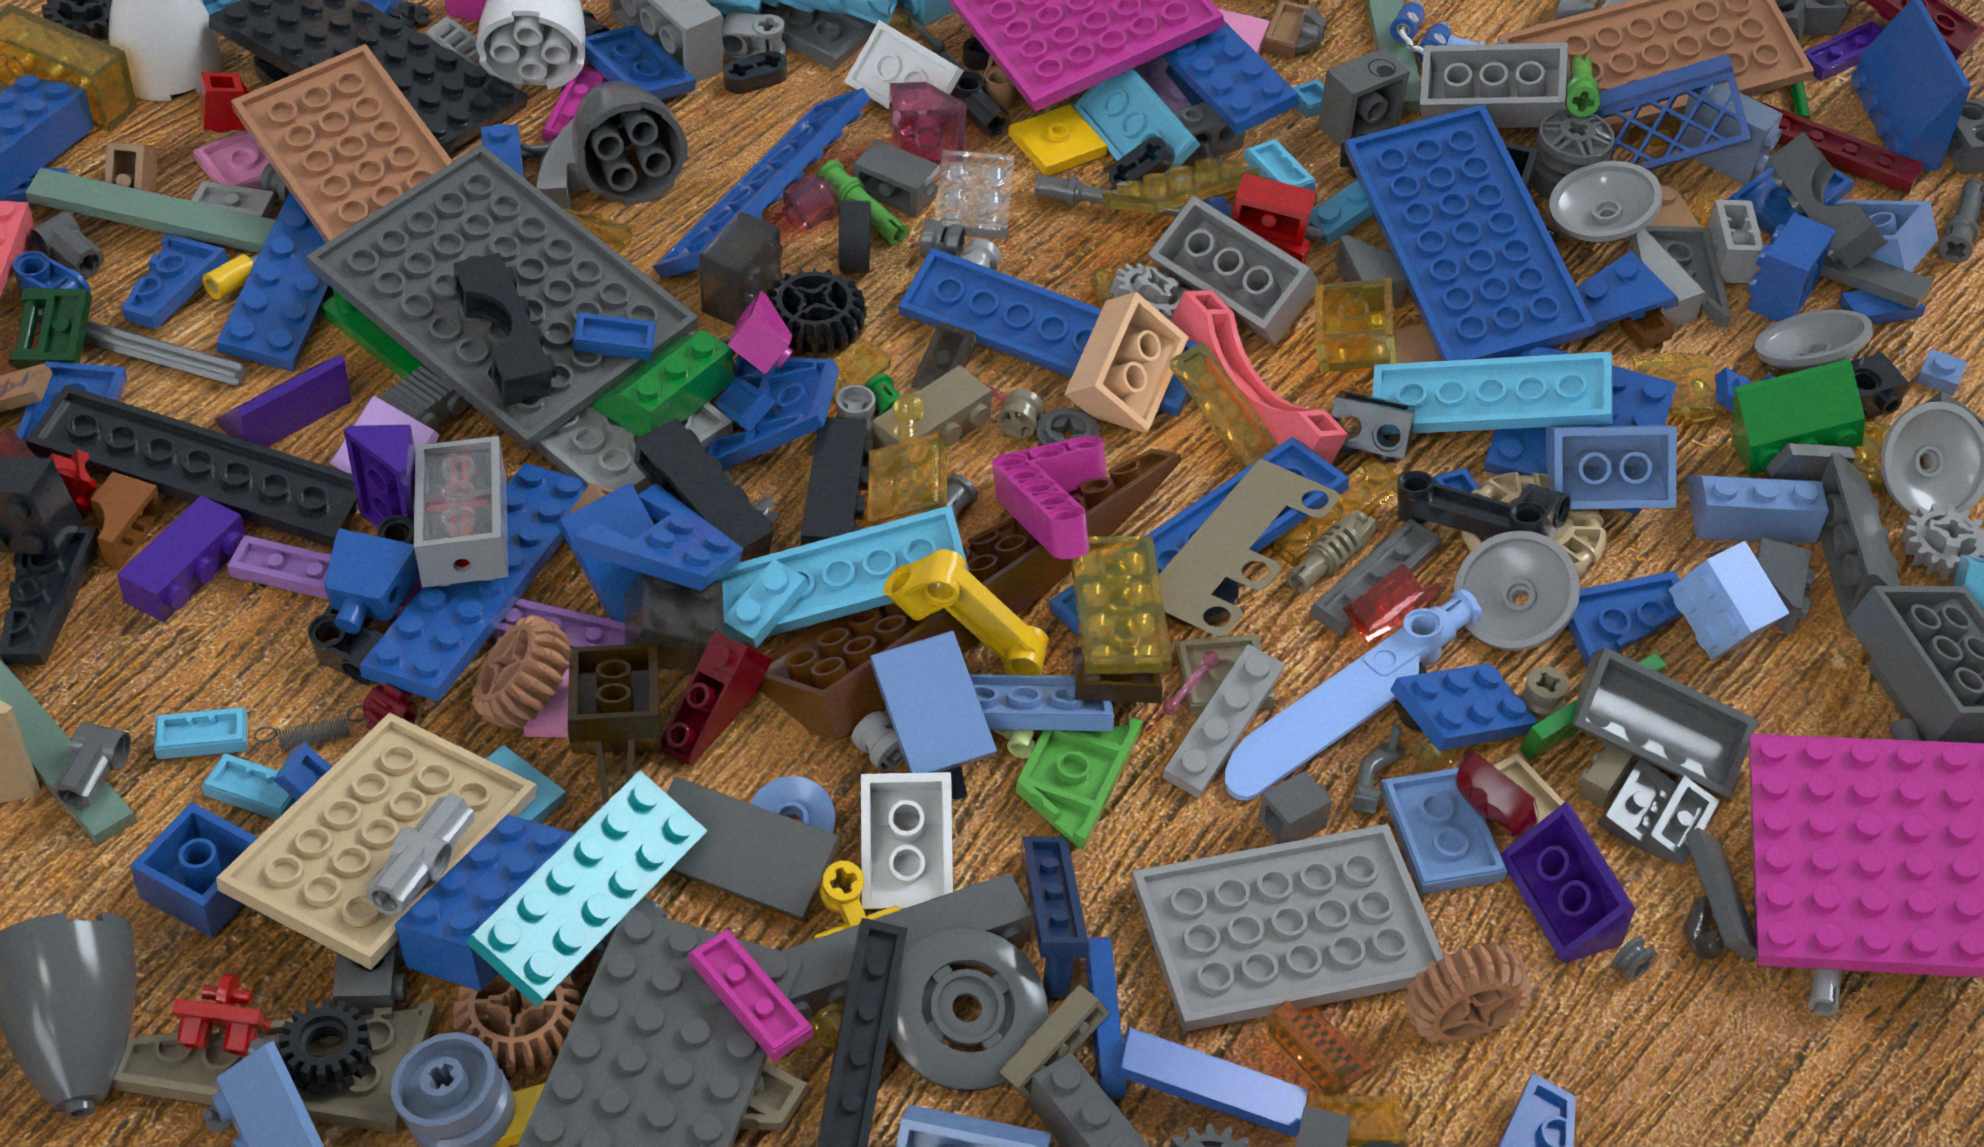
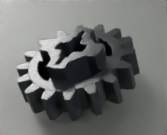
M47 0V4H42L44 29H49L51 36L60 34L61 41L73 38L76 44H79L81 41L87 42V40L90 43H95V38L98 37L108 40L112 0Z

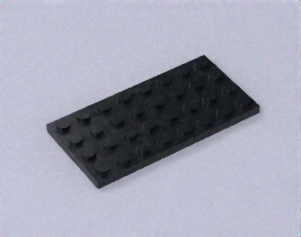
M239 0L209 15L208 27L290 75L366 44L446 153L481 134V127L498 124L527 106L528 94L515 88L511 83L489 75L483 67L471 63L459 56L455 51L441 46L425 34L411 29L400 20L390 17L376 9L372 4L362 0Z

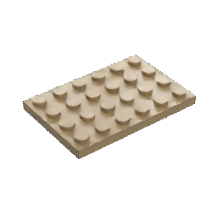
M388 713L216 878L217 890L371 970L399 941L395 923L438 882L428 880L403 913H396L393 917L378 912L375 905L367 900V887L389 861L393 843L400 831L407 826L415 828L439 797H445L452 793L464 798L465 803L474 810V822L453 847L450 863L443 874L444 876L507 814L517 817L536 797L537 784L392 713Z

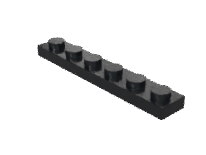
M863 917L859 923L816 1147L868 1146L908 928Z

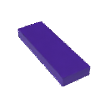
M1870 21L1804 51L1814 69L1813 76L1821 82L1858 65L1861 54L1884 29L1875 22Z

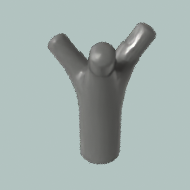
M555 139L537 145L522 143L520 148L525 152H521V158H540L538 167L540 171L543 159Z

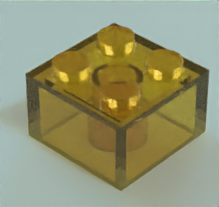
M1392 278L1315 285V342L1320 372L1374 368V365L1398 363L1396 308Z

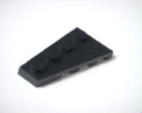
M79 527L61 556L15 553L13 561L16 569L15 580L10 582L8 593L11 599L10 610L5 612L0 643V656L5 664L46 665L99 547L97 537L100 532L97 527Z

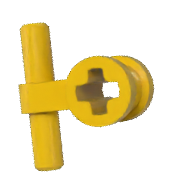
M837 861L831 864L823 875L820 899L828 910L841 914L844 924L816 934L813 940L858 925L862 917L873 920L899 911L901 908L895 905L866 916L860 903V896L864 886L862 871L852 862ZM835 881H840L842 886L850 885L849 893L844 894L841 888L833 889Z

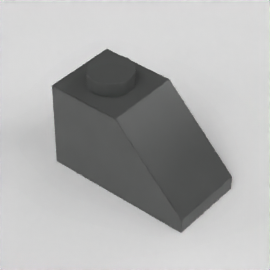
M1340 236L1335 265L1359 314L1402 307L1405 291H1408V287L1393 254L1351 236Z

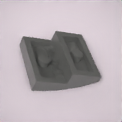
M1639 758L1631 765L1599 819L1598 824L1645 852L1683 865L1691 854L1686 841V834L1698 827L1704 830L1720 801L1685 775L1675 783L1647 761Z

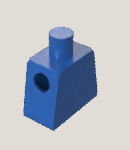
M338 529L324 583V590L331 607L339 611L334 621L339 629L355 634L359 632L365 617L381 621H387L393 617L420 575L413 544Z

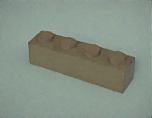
M1605 741L1602 746L1604 750L1595 753L1590 764L1592 767L1590 770L1585 768L1578 781L1582 784L1578 795L1601 807H1604L1637 758V756Z
M1079 985L1066 997L1059 1008L1046 1019L1045 1023L1035 1034L1027 1039L1024 1046L1006 1062L999 1073L1016 1091L1030 1101L1032 1075L1071 1052L1073 1054L1110 1013L1098 998Z

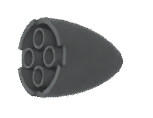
M608 81L588 91L576 110L572 128L573 153L584 183L596 196H601L615 202L623 201L624 206L654 201L667 193L675 185L674 180L678 176L684 160L687 159V141L680 124L672 112L654 94L632 83ZM630 148H633L643 168L642 177L638 181H636V171L626 152Z
M102 912L96 916L97 921L84 919L66 920L65 913H57L25 920L0 931L1 1029L20 1068L35 1089L56 1111L65 1112V1116L68 1118L89 1116L95 1113L96 1107L105 1101L125 1053L131 1031L136 995V960L133 931L130 922L110 913Z

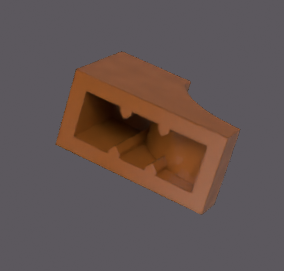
M112 472L106 481L95 489L90 500L98 528L102 529L97 539L104 564L107 567L120 571L164 513L156 485Z

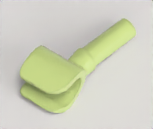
M990 729L1009 739L1007 748L1011 754L1019 758H1028L1035 746V742L1032 739L1034 735L1033 730Z

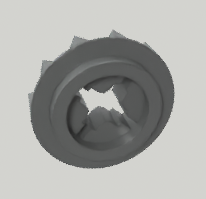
M1060 408L1052 410L1043 415L1037 423L1038 446L1068 440L1063 438L1067 428H1071V439L1082 436L1099 437L1098 424L1090 415L1077 409Z

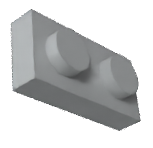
M201 181L191 200L269 218L276 204L273 191Z

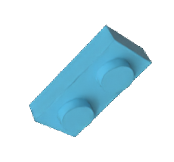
M773 559L721 619L724 629L757 648L809 588L806 577Z

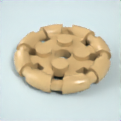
M1518 472L1505 473L1482 482L1481 489H1475L1471 493L1515 505L1528 484L1549 488L1547 474L1532 472V476L1519 475ZM1570 509L1565 524L1552 537V540L1562 546L1569 554L1579 577L1586 573L1587 566H1595L1605 548L1606 531L1601 528L1604 520L1598 509ZM1462 531V537L1470 552L1483 541L1489 539Z

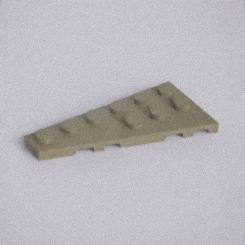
M436 1001L418 1003V1008L399 1011H393L392 1006L374 1008V1014L361 1015V1018L364 1017L367 1022L372 1045V1061L370 1066L364 1065L366 1074L362 1079L353 1074L354 1085L346 1089L342 1082L337 1084L339 1093L330 1094L328 1086H323L321 1095L313 1094L311 1085L303 1091L298 1088L296 1080L294 1081V1085L311 1120L397 1134L402 1119L395 1109L390 1094L392 1077L402 1058L418 1043L429 1038L437 1014ZM293 1019L273 1020L269 1034L260 1033L259 1038L274 1040V1042L279 1043V1035H284L282 1030L284 1022L289 1021L293 1023ZM219 1028L218 1033H211L208 1049L203 1051L187 1049L178 1044V1032L132 1037L128 1039L127 1047L113 1079L112 1087L113 1090L214 1105L211 1095L218 1093L216 1077L243 1060L246 1056L233 1055L222 1050L227 1030L225 1028ZM335 1036L323 1037L313 1042L308 1047L307 1052L314 1057H327L341 1050L345 1041Z

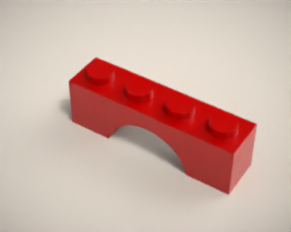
M201 72L199 112L204 130H212L218 133H225L230 130H246L233 111L231 100L251 92L244 85L239 73Z

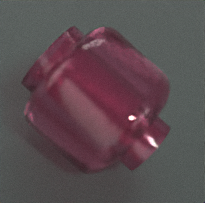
M807 174L788 187L783 193L785 206L781 208V211L793 227L799 224L807 230H812L831 217L836 211L835 202L838 200V196L834 188L823 176L817 178L814 175Z

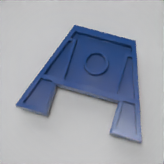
M738 355L736 360L738 371L737 374L733 375V380L735 377L742 378L767 393L775 401V404L750 432L745 431L715 438L709 444L707 454L710 457H715L721 463L723 469L726 470L824 427L840 371L833 359L788 357L779 369L772 366L765 375L741 355Z
M656 483L638 494L650 518L658 521L657 524L631 540L595 522L574 535L570 549L574 552L699 591L705 589L739 564L744 550Z

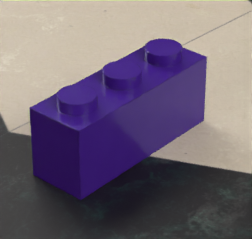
M201 495L117 573L124 602L164 623L175 611L183 608L188 599L201 586L211 581L216 572L232 558L245 535L241 515Z

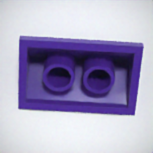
M339 355L316 364L216 417L215 420L229 436L269 447L352 402L345 361Z
M411 425L349 426L344 429L360 515L377 529L384 519L393 515L406 516L414 523L415 449Z
M1565 801L1500 853L1509 875L1562 962L1567 963L1621 946L1632 920L1635 907L1570 803Z

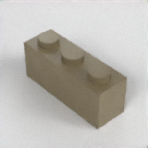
M957 366L872 420L874 451L903 474L917 465H923L931 456L946 446H952L960 437L987 422L991 417L992 390L962 366Z

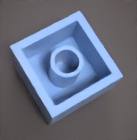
M1746 541L1705 560L1668 589L1674 598L1677 609L1687 619L1695 633L1698 644L1707 652L1711 661L1748 643L1789 614V611Z

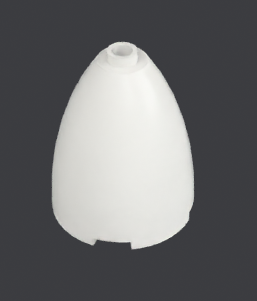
M112 0L109 19V49L114 75L121 83L124 91L145 100L171 101V95L184 93L193 89L200 93L201 72L221 73L223 58L216 31L208 27L209 13L202 0Z
M487 0L480 19L476 47L480 56L479 63L489 75L509 82L518 89L522 88V84L547 85L550 90L561 87L568 81H572L581 72L585 58V24L580 0Z

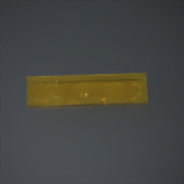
M1204 342L1170 360V369L1243 469L1279 446Z
M1375 457L1371 458L1347 476L1349 477V489L1340 495L1339 501L1325 517H1307L1266 547L1292 567L1297 566L1307 557L1308 547L1336 522H1339L1355 510L1368 515L1396 494L1397 480L1400 475Z

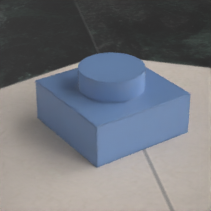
M1930 349L1916 383L1954 396L1967 361Z

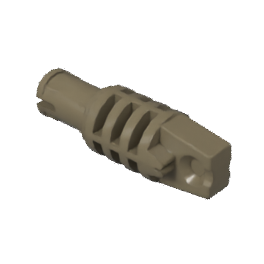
M1355 510L1339 522H1336L1308 547L1307 557L1286 574L1288 584L1294 590L1298 588V592L1305 593L1321 576L1334 574L1364 546L1375 532V519L1361 511Z

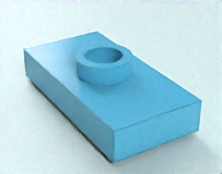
M1276 139L1245 149L1244 160L1260 177L1315 191L1316 180Z
M246 707L156 715L154 744L156 758L168 759L248 751V714Z
M226 753L223 754L202 784L205 796L277 820L296 802L290 794L273 781L278 771Z

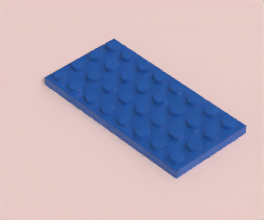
M1485 104L1345 140V152L1442 361L1514 357L1521 355L1522 351L1536 347H1551L1594 335L1595 323Z

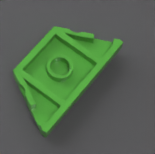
M1137 718L1129 719L1128 726H1114L1113 731L1043 730L1017 780L1016 793L1077 848L1084 850L1141 734L1143 720Z

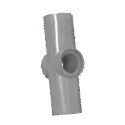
M452 793L445 797H439L415 828L407 826L400 831L393 843L389 861L367 887V900L375 905L378 912L393 917L396 913H403L428 880L436 882L443 876L450 863L453 847L474 822V810L465 803L464 798Z

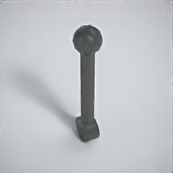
M907 7L898 10L900 20L903 22L907 21L932 44L934 52L941 53L944 51L945 43L940 39L936 40L911 16V12Z

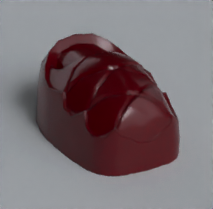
M1471 750L1460 764L1455 775L1458 791L1480 816L1491 821L1494 820L1509 830L1511 838L1522 837L1539 822L1536 798L1475 751Z

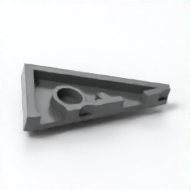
M1646 226L1644 229L1656 239L1659 245L1677 261L1680 267L1705 292L1700 306L1702 310L1719 327H1728L1731 312L1709 227Z

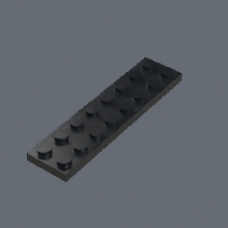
M66 384L26 439L27 451L44 457H49L54 453L70 458L79 449L89 453V460L85 463L86 470L108 477L112 472H116L156 485L158 493L190 503H194L203 495L240 514L244 520L330 547L334 546L338 529L346 530L358 509L353 476L350 473Z

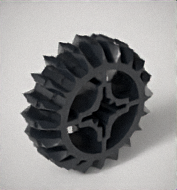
M815 267L812 272L806 273L799 269L795 276L785 273L782 281L775 280L772 289L767 290L769 300L792 334L788 347L791 350L796 349L799 356L805 352H811L814 357L819 352H825L831 356L834 349L845 351L846 345L855 344L856 338L863 332L867 315L862 290L857 289L855 281H847L845 279L844 273L834 276L830 269L824 273L817 272Z

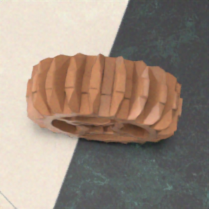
M530 615L527 618L517 620L515 626L510 625L507 627L506 633L502 637L499 636L497 638V643L492 649L488 650L489 654L485 661L481 662L482 668L475 676L477 684L472 688V695L474 696L472 705L476 707L477 713L484 716L483 719L494 726L497 725L512 731L517 727L522 728L525 726L528 720L533 721L541 709H546L547 702L552 696H556L555 691L558 685L563 682L562 676L569 668L567 661L572 653L570 649L571 639L566 636L564 631L559 629L560 626L549 619L546 621L540 616Z
M1494 942L1483 947L1480 943H1476L1468 949L1460 947L1457 952L1450 955L1444 953V958L1437 962H1429L1428 969L1419 971L1415 974L1416 980L1408 984V992L1404 999L1411 1023L1415 1029L1417 1028L1420 1036L1425 1037L1428 1042L1442 1040L1447 1045L1452 1041H1464L1465 1039L1477 1038L1485 1033L1491 1034L1492 1030L1496 1027L1506 1026L1507 1020L1518 1016L1520 1008L1527 1005L1529 1002L1528 996L1532 993V988L1523 960L1519 959L1516 952H1512L1508 945L1498 946Z
M499 973L482 991L466 986L459 987L457 994L458 1002L454 1003L452 1010L455 1020L453 1028L454 1032L475 1036L488 1046L498 1063L499 1069L502 1067L507 1068V1073L511 1078L514 1077L519 1068H526V1071L532 1076L535 1071V1065L539 1063L551 1069L553 1064L552 1055H559L581 1006V996L575 990L574 981L569 975L545 999L546 1001L537 1008Z

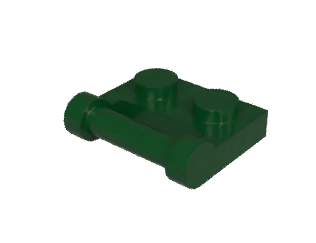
M23 289L20 303L23 305L15 349L10 351L9 365L18 369H25L44 364L46 361L80 363L92 295L87 289ZM45 306L37 349H32L39 310Z

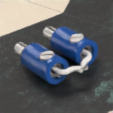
M1415 0L1402 6L1390 26V33L1398 42H1407L1408 49H1411L1412 52L1417 51L1418 57L1423 61L1424 46L1447 45L1448 39L1452 34L1450 24L1446 25L1447 21H1442L1440 24L1437 23L1430 26L1419 46H1413L1412 39L1425 19L1423 2L1420 3V0Z

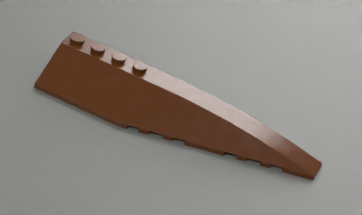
M1151 448L1109 469V478L1088 479L1077 485L1079 493L1071 497L1085 509L1090 550L1084 556L1073 559L1054 557L1012 517L968 539L970 547L963 548L969 573L1017 616L1060 582L1105 542L1182 461L1180 454ZM895 603L817 623L804 630L767 655L773 660L758 689L810 732L838 741L852 735L854 728L867 715L886 710V705L870 663L871 655L950 631H954L962 654L981 641L945 608L930 614L922 620L916 621Z

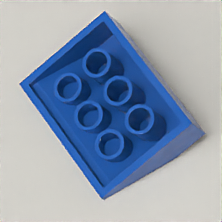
M1910 0L1861 54L1857 68L1851 75V85L1861 99L1864 111L1869 114L1876 133L1883 140L1887 150L1924 163L1922 171L1940 170L1971 85L1922 0Z

